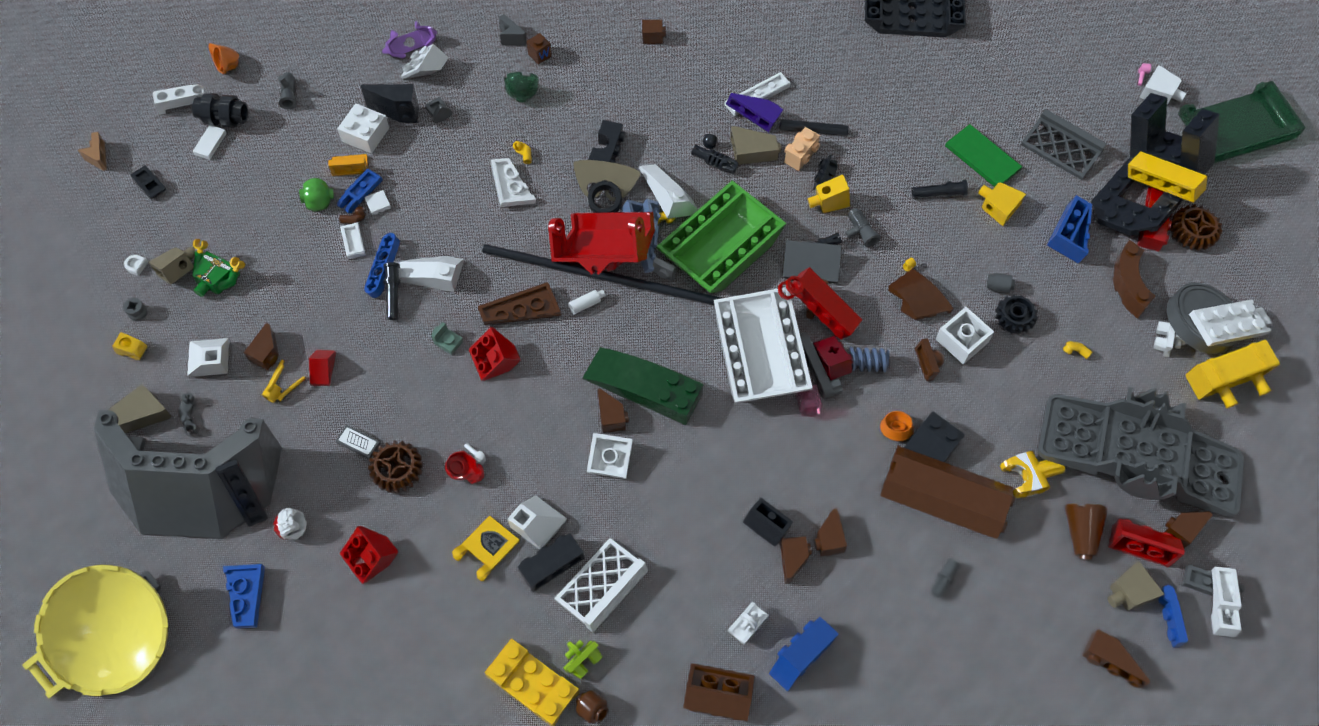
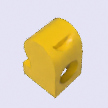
M122 332L119 333L112 345L116 354L125 355L135 360H140L147 349V345L144 342Z

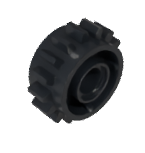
M1022 295L1006 296L1004 301L1001 300L995 310L997 313L995 319H998V325H1001L1004 331L1007 330L1011 334L1018 333L1020 335L1023 331L1027 333L1030 328L1034 327L1038 319L1036 316L1038 310H1035V304H1032L1030 299Z

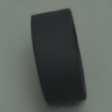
M597 182L589 190L588 203L593 213L618 212L622 206L621 191L612 182ZM601 190H610L615 194V203L610 208L603 209L596 205L595 195Z

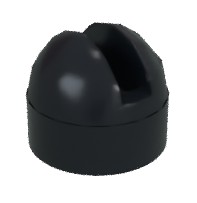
M705 134L703 144L706 148L712 149L715 147L718 138L713 134Z

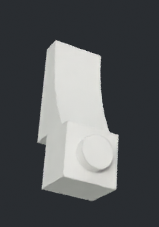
M1214 566L1211 570L1213 579V611L1211 614L1213 635L1236 637L1241 631L1239 610L1242 607L1236 569Z

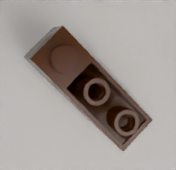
M1100 629L1091 634L1082 654L1089 663L1102 666L1107 669L1109 674L1124 678L1128 684L1136 688H1143L1150 683L1149 678L1118 639Z

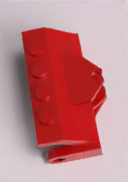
M653 212L572 213V229L567 237L563 220L561 218H552L548 224L552 262H579L590 274H595L594 270H597L598 275L605 269L607 271L615 270L623 262L646 260L655 231Z

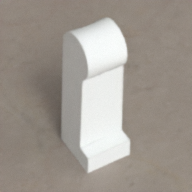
M195 84L154 91L155 107L159 115L166 114L168 109L193 104L196 97H202L205 93V88L202 85Z

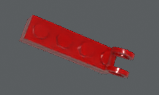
M1149 186L1145 206L1151 208L1164 191ZM1170 217L1158 231H1141L1137 245L1159 252L1163 245H1167L1169 240L1167 231H1169L1172 223L1169 220Z
M810 267L799 273L798 276H791L778 285V293L781 298L790 300L794 296L798 297L841 340L852 335L863 320ZM783 285H786V289L791 294V296H787L783 293Z

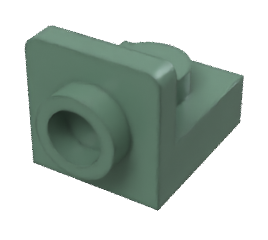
M444 322L436 326L432 331L431 336L434 344L451 355L463 342V338L449 330Z

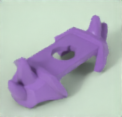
M415 21V29L418 30L397 37L399 35L396 31L391 30L390 39L385 43L386 47L382 50V53L403 59L406 57L404 53L423 46H430L435 41L437 31L430 26H420L417 21ZM407 37L414 39L415 44L413 47L404 45L403 42H405Z

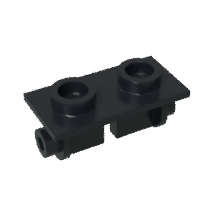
M832 154L820 161L818 165L820 169L814 178L813 190L816 189L817 185L831 180L835 176L838 164L836 160H831Z

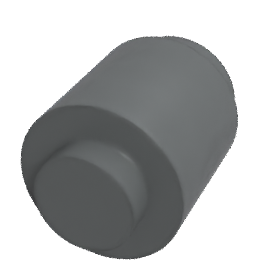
M995 272L988 275L986 288L991 289V291L1009 293L1010 290H1014L1015 279H1012V275Z

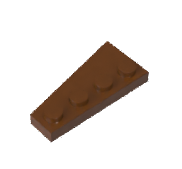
M548 282L477 306L484 325L561 316V311Z

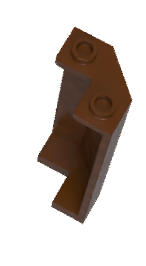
M898 445L880 494L883 498L994 539H998L1000 533L1004 534L1008 523L1005 520L1009 507L1013 506L1016 498L1013 495V487Z

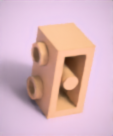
M806 127L802 132H798L793 143H789L785 148L784 163L800 171L804 164L808 163L812 154L816 153L819 149L820 135Z

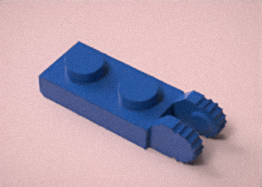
M366 169L345 191L344 195L338 200L337 206L343 208L347 205L345 210L351 214L355 211L358 204L362 203L365 199L364 197L368 196L383 181L382 177L372 170Z
M1165 585L1161 589L1164 595L1158 599V602L1163 605L1162 614L1168 625V639L1172 642L1173 648H1179L1187 643L1188 638L1179 600L1175 593L1176 590L1171 585Z

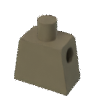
M191 246L182 251L175 247L149 261V264L159 278L171 285L193 269L194 266L190 260L195 256V249Z
M1137 561L1110 586L1114 594L1110 595L1107 599L1113 608L1122 604L1127 611H1131L1156 601L1164 593L1143 565Z

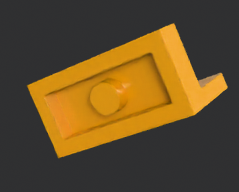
M367 154L332 157V160H328V166L332 176L362 174L368 169Z

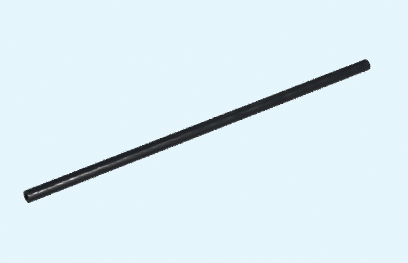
M484 244L482 249L483 253L710 305H714V300L722 299L713 295L603 271L598 275L597 270H594L595 274H590L580 265L567 262H552L549 258Z

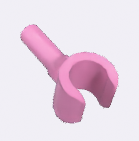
M1143 63L1138 69V73H1140L1139 86H1142L1145 74L1150 73L1151 64Z

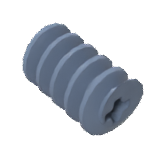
M853 347L849 348L848 353L853 358V371L859 366L860 371L863 372L864 367L867 366L868 372L871 371L872 367L875 368L876 372L882 367L883 372L886 373L889 365V349L885 353L883 348H880L878 352L876 348H872L871 352L866 347L863 352L860 347H857L855 352Z

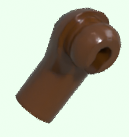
M356 207L355 213L352 215L341 214L339 222L342 224L360 222L366 216L365 209L363 207Z

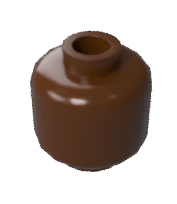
M593 690L581 693L576 700L577 714L590 724L602 722L608 714L607 700Z

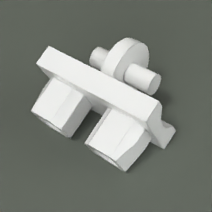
M1159 321L1156 333L1166 335V338L1156 336L1153 349L1164 351L1163 356L1169 357L1173 344H1175V348L1180 349L1181 345L1187 343L1175 333L1169 322Z
M752 602L732 624L728 632L745 645L769 615Z

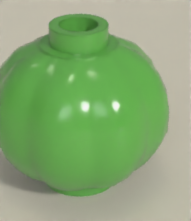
M319 178L307 180L303 184V189H299L301 204L305 203L306 208L313 212L326 209L331 199H334L333 188L329 189L327 183Z

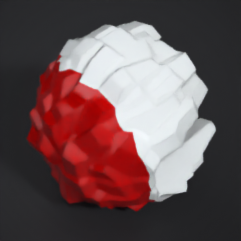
M290 507L282 509L273 522L274 532L285 540H297L303 536L307 526L303 512Z

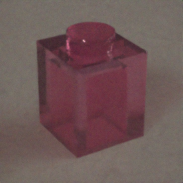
M817 384L812 385L813 390L796 393L801 417H814L821 412L822 402Z

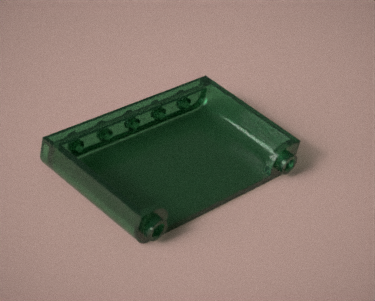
M1273 80L1259 83L1255 86L1252 94L1197 110L1194 104H1185L1178 113L1185 126L1192 121L1201 109L1220 114L1215 163L1291 141L1301 135L1306 128Z

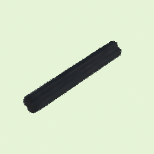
M781 119L780 121L781 130L802 131L806 127L815 133L847 135L849 130L848 125L787 119Z

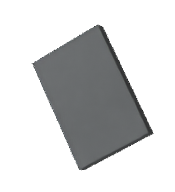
M786 240L783 277L798 276L799 273L810 267L821 279L838 283L842 245Z

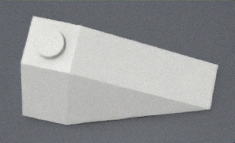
M656 164L640 166V171L667 218L692 216L698 211L692 198Z
M441 256L394 262L400 264L399 279L402 283L454 292L464 259Z

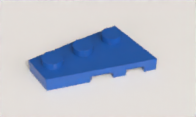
M263 564L223 566L227 579L226 588L229 591L231 601L229 605L233 627L237 629L257 628L265 566Z

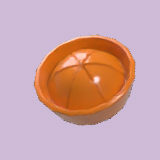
M892 411L881 420V432L891 440L904 441L909 439L914 433L912 419L905 412Z

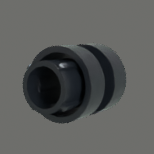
M204 93L202 97L194 99L192 113L194 118L201 120L204 125L217 126L221 123L225 127H236L238 123L244 124L246 122L248 106L246 102H242L235 95H223L220 98L218 94Z

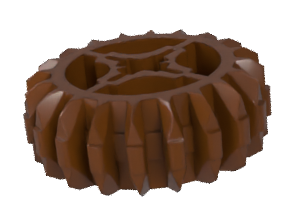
M1194 204L1193 206L1187 205L1175 213L1170 231L1173 232V238H1178L1177 243L1182 242L1183 247L1189 246L1190 250L1195 248L1199 251L1211 248L1218 242L1223 231L1221 229L1223 224L1219 223V217H1215L1216 212L1211 213L1209 208L1203 209V205L1198 208Z
M394 440L393 445L386 442V447H378L379 452L373 451L375 458H369V462L372 464L368 466L371 472L369 476L373 479V483L376 486L379 485L381 490L386 488V491L390 493L394 489L395 493L398 494L399 488H402L406 492L407 485L410 487L414 486L412 481L419 482L417 475H422V469H420L423 467L422 456L418 454L417 448H413L410 443L406 445L403 440L399 444ZM404 455L411 459V465L404 462ZM381 468L388 471V478L381 475Z

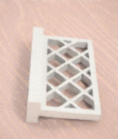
M609 538L555 597V600L584 623L591 632H594L648 572L646 563L640 558L634 557ZM612 546L617 550V556L606 557L605 552ZM629 559L633 562L629 568L621 569L620 560ZM617 561L618 569L606 571V562ZM603 562V571L592 572V566L595 563ZM618 574L616 583L607 584V575ZM604 576V585L593 586L592 577ZM589 577V586L578 588V581L581 578ZM604 589V596L601 599L593 600V590ZM590 591V600L579 601L578 592ZM567 593H575V602L566 603L563 598ZM590 605L589 613L585 617L579 613V606Z

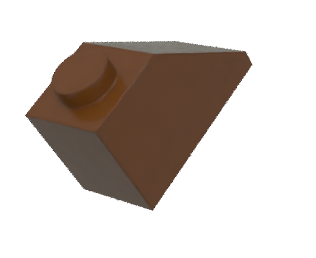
M268 323L262 327L243 352L250 362L267 371L276 363L279 356L275 333Z
M598 389L602 433L626 430L625 423H629L628 411H624L623 404L602 389Z
M833 508L819 529L816 539H814L815 549L820 552L821 557L845 553L847 548L837 508Z
M1211 512L1180 513L1176 518L1172 516L1164 526L1167 529L1164 532L1180 538L1185 549L1192 543L1213 514Z
M806 536L781 539L780 550L785 584H789L807 563L809 555H812L811 544L807 543Z

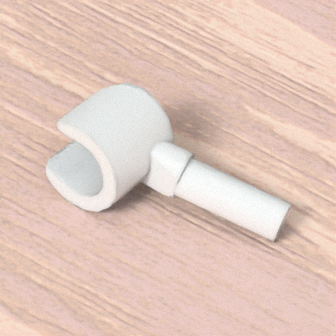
M466 443L464 447L474 455L477 463L483 465L486 461L484 453L475 450Z

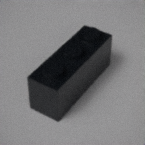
M571 533L566 536L561 535L555 540V543L549 547H542L537 552L538 554L532 558L527 557L522 560L518 570L533 593L585 559L584 552Z

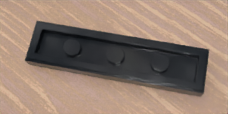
M235 459L216 467L220 479L247 525L250 527L267 520L268 515L238 461Z

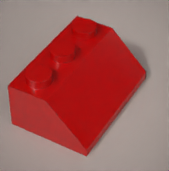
M1118 519L1112 525L1108 548L1166 567H1170L1185 553L1181 539L1174 537L1170 533H1161L1149 526L1134 524L1128 519Z

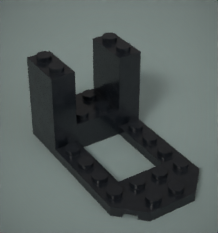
M1150 93L1131 114L1130 158L1091 201L1097 223L1129 236L1139 235V232L1149 230V232L1158 231L1184 199L1164 192L1150 208L1122 198L1121 196L1135 181L1128 178V164L1141 151L1205 175L1215 163L1220 114L1201 109L1185 127L1182 136L1165 131L1168 98Z

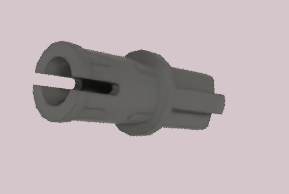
M951 558L947 560L942 572L938 573V579L931 590L933 596L941 598L948 585L953 583L952 578L960 567L959 562Z

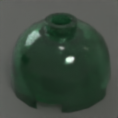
M513 72L507 74V78L504 77L505 91L511 98L516 99L517 102H526L527 99L535 96L538 90L539 79L533 73H530V76L522 75V72Z

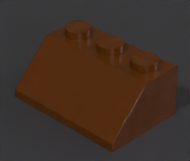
M691 663L683 709H688L692 712L708 713L713 716L728 717L737 721H748L754 675Z

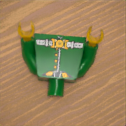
M195 239L193 247L197 251H195L192 276L198 285L193 291L198 296L203 297L208 290L215 294H220L222 291L235 286L240 276L239 269L245 267L244 261H239L238 257H233L228 262L208 251L204 253L203 250L208 247L207 241L201 242L200 239Z

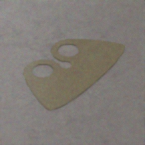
M579 160L573 163L578 184L587 197L589 193L587 186L589 183L607 180L619 187L623 199L633 188L640 176V172L635 168L612 162ZM602 190L595 195V197H598L601 194ZM605 190L606 197L611 201H615L616 197H612L609 194V190Z

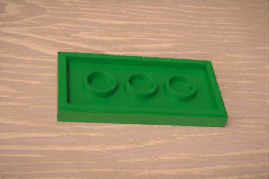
M971 124L946 142L945 147L994 187L998 183L1005 184L1022 168L1019 163Z

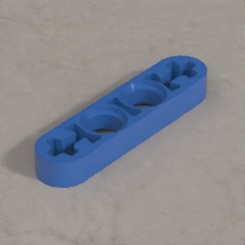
M388 233L382 238L364 290L372 298H377L382 294L385 288L383 283L385 279L383 264L394 262L400 245V240L393 233ZM383 270L382 273L377 276V273Z

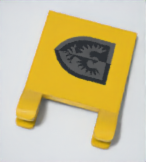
M489 515L461 545L452 551V555L456 561H460L467 551L474 555L484 564L476 572L477 578L480 581H484L520 540Z

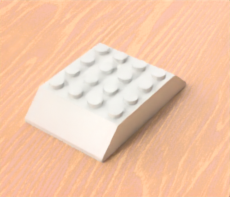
M786 287L782 288L783 293L790 296ZM778 289L714 300L723 355L735 404L813 390L791 299L785 300L781 298Z

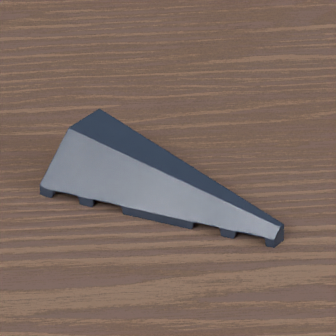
M646 199L644 203L627 200L621 207L622 212H653L655 231L647 253V259L641 261L644 272L649 273L654 270L653 260L656 257L654 251L657 246L659 226L657 225L661 206L658 201Z

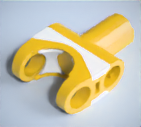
M1033 451L1013 456L1000 465L1003 472L1015 471L1021 474L1024 479L1022 486L1013 490V495L1016 498L1030 497L1049 490L1050 485L1046 478L1065 473L1064 465L1047 460L1038 462Z

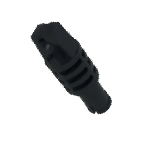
M697 144L692 149L691 155L703 159L706 164L721 171L735 174L739 167L737 161L713 149L707 150Z

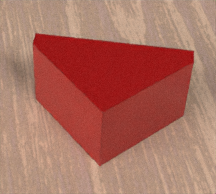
M316 350L309 357L310 385L330 386L336 357L335 350Z

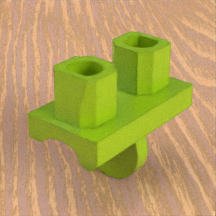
M581 640L575 645L569 641L566 645L570 650L565 656L567 659H570L573 655L575 656L563 669L567 673H572L578 679H581L588 672L582 662L588 658L595 665L603 657L597 649L599 645L595 641H589L579 650L584 645Z

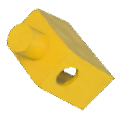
M844 175L817 185V195L807 198L810 208L820 205L823 213L850 207L849 187Z
M998 183L993 190L983 185L978 192L979 195L985 198L982 209L1002 226L1020 207L1026 195L1003 183Z

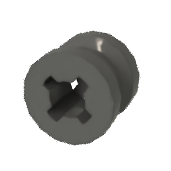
M129 298L124 302L123 310L131 320L139 321L147 315V308L139 298Z

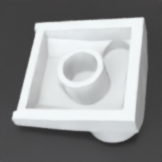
M593 433L587 473L626 479L633 439Z

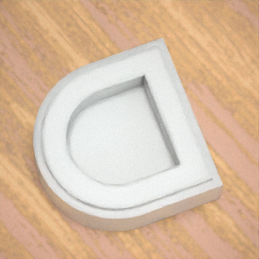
M131 255L125 260L124 266L129 273L139 276L149 261L147 258L139 255Z

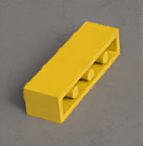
M1140 151L1128 164V178L1194 203L1206 190V175Z

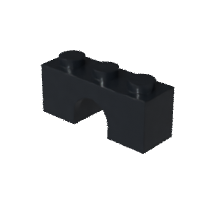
M607 120L602 121L598 132L599 144L607 147H593L588 160L616 163L615 157L619 156L621 150L620 143L624 142L626 132L623 131V124Z

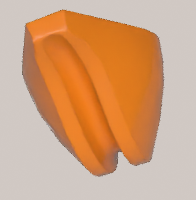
M209 43L208 48L218 72L226 74L229 70L235 69L238 66L239 54L234 49Z

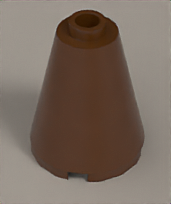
M1078 503L1065 505V513L1075 556H1079V560L1091 561L1092 557H1096L1108 513L1107 508L1104 505L1090 503L1078 506Z

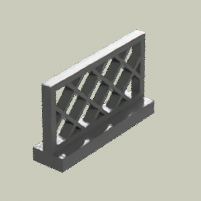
M1047 109L1042 112L1041 117L1021 143L1025 148L1081 180L1097 158L1100 157L1107 144ZM1039 125L1046 126L1048 132L1039 133ZM1060 134L1063 140L1054 141L1053 135ZM1049 135L1051 142L1042 144L1041 137ZM1037 137L1039 144L1032 145L1027 141L1030 138ZM1074 142L1078 145L1079 149L1070 150L1068 143ZM1065 144L1066 151L1057 152L1056 145ZM1052 146L1054 153L1047 154L1044 152V147ZM1090 151L1091 153L1095 154V156L1090 159H1085L1083 152ZM1080 153L1082 160L1073 161L1071 154ZM1068 155L1069 162H1061L1059 156ZM1083 164L1084 171L1080 173L1075 170L1074 165Z

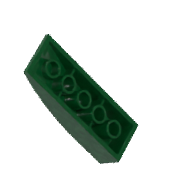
M602 347L599 348L582 377L583 380L683 425H687L703 395L704 384L653 362Z

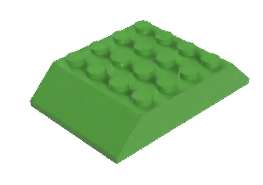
M732 180L658 244L657 249L708 292H720L774 244L786 226V222Z

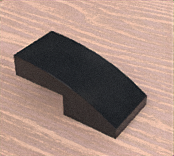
M146 165L130 175L150 199L166 190L164 185L152 174Z

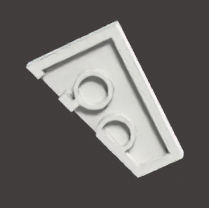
M509 158L491 160L500 207L536 204V198L534 195H531L526 183H523L518 171Z

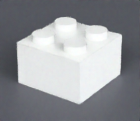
M355 103L337 130L342 142L372 154L389 130L386 115Z
M965 307L940 328L936 340L964 365L989 343L994 331L971 310Z

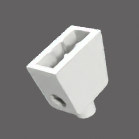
M1158 65L1140 98L1145 99L1150 93L1167 97L1168 105L1171 98L1182 102L1186 92L1177 89L1181 83L1179 77Z

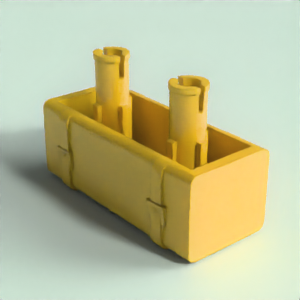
M1262 340L1197 364L1185 376L1199 400L1218 393L1226 409L1238 404L1230 388L1252 381L1259 396L1271 392L1272 390L1263 376L1278 367L1280 362L1267 340Z

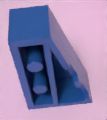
M1076 195L1066 206L1047 246L1076 263L1083 260L1089 251L1087 244L1090 239L1088 232L1089 225L1091 224L1092 204Z
M821 617L814 622L810 620L803 628L804 632L802 634L798 632L791 639L790 642L792 644L789 647L783 646L777 653L779 658L769 672V675L787 692L795 681L804 675L806 670L818 660L839 635Z

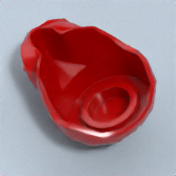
M464 450L451 454L445 463L446 473L454 480H467L471 484H475L485 477L482 465L477 463L475 458Z

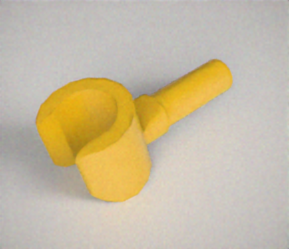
M912 257L903 264L905 271H910L916 267V261Z

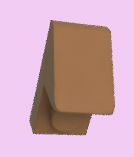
M93 132L89 141L90 147L79 149L78 152L86 162L104 171L107 170L105 141L99 132Z

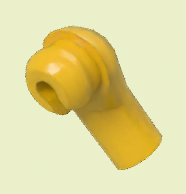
M1068 341L1063 347L1067 354L1077 351L1085 359H1088L1093 353L1080 342Z

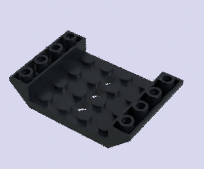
M865 0V22L879 34L945 38L965 28V0Z

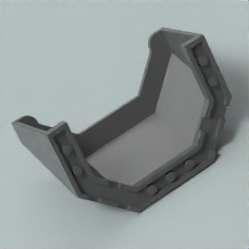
M99 410L94 432L109 490L140 534L224 539L231 530L244 524L246 521L216 471V467L235 459L238 461L263 508L271 503L282 447L263 419L249 418L241 424L238 431L206 454L143 451L146 442L144 437L127 436L118 425L119 418L115 412Z

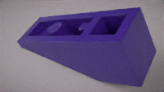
M731 93L726 102L727 106L768 133L784 110L770 100Z

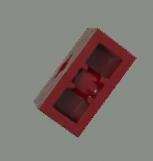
M835 336L813 343L830 380L852 373L853 358L850 353L847 354L842 342H838Z

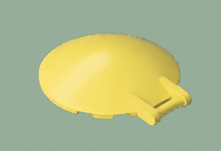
M93 565L76 570L59 580L42 600L43 604L39 614L36 615L34 624L37 653L23 663L22 666L25 670H29L43 687L48 699L54 697L64 688L73 689L89 696L111 695L123 692L146 678L156 667L164 652L168 637V618L163 601L155 588L145 578L127 568L115 565ZM38 662L41 663V665L44 667V669L48 672V674H49V675L52 677V679L56 682V685H55V686L50 682V680L46 677V675H45V674L42 672V670L38 667V665H37Z

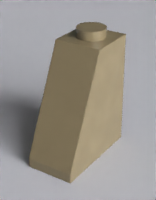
M731 126L730 139L735 161L739 165L778 160V153H781V144L777 142L775 135Z
M143 384L108 409L118 415V425L125 433L168 420L172 417Z

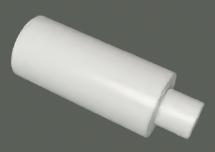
M593 290L568 302L571 312L575 315L600 303L601 298L606 295L603 290L598 292Z

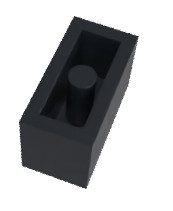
M760 497L748 512L743 523L776 547L793 524V521Z

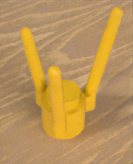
M283 359L277 366L268 386L261 394L272 403H275L276 400L281 402L289 392L306 379L305 376L301 377L281 393L282 389L275 383L284 369Z

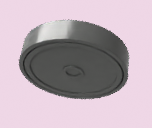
M1188 283L1182 286L1168 300L1167 316L1177 335L1189 346L1207 354H1221L1238 342L1234 341L1208 347L1189 316L1193 310L1233 303L1221 291L1203 283Z

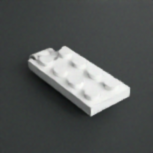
M1253 300L1193 310L1189 314L1208 347L1267 335L1272 331L1269 327L1273 324L1262 307L1255 309Z

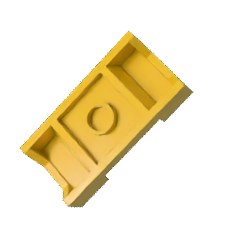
M512 638L484 672L487 678L550 726L556 725L562 712L580 693L576 686L564 677H560Z

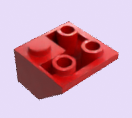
M490 327L468 349L481 381L509 372L521 361L515 345L493 327Z
M358 526L339 554L359 581L365 584L387 568L399 551L387 536L363 526Z

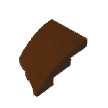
M913 268L889 285L888 291L903 300L901 312L914 320L934 317L940 312L947 311V313H951L953 311V307L939 289Z

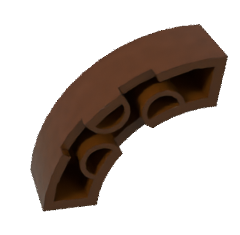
M1129 240L1115 262L1113 283L1115 291H1118L1122 299V304L1138 319L1153 301L1155 295L1145 286L1139 273V261L1145 250Z

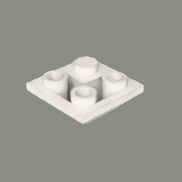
M434 44L428 47L424 46L420 51L416 50L411 55V61L404 66L401 78L408 79L436 73L442 69L449 57Z
M229 338L190 341L187 376L228 374Z
M536 495L522 502L508 518L510 527L539 550L546 546L567 521V518Z

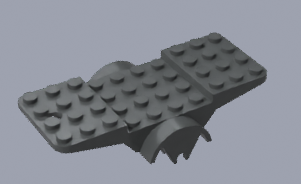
M1128 387L1127 399H1120L1109 403L1060 394L1052 395L1047 400L1037 448L1041 458L1092 475H1096L1099 471L1115 476L1117 485L1123 491L1138 498L1160 500L1176 495V501L1224 516L1233 517L1239 512L1244 464L1242 453L1235 447L1194 430L1185 417L1186 403L1171 407L1167 391L1163 394H1156L1157 389L1153 388L1134 396L1132 387ZM1223 476L1224 480L1229 482V484H1223V481L1218 477Z

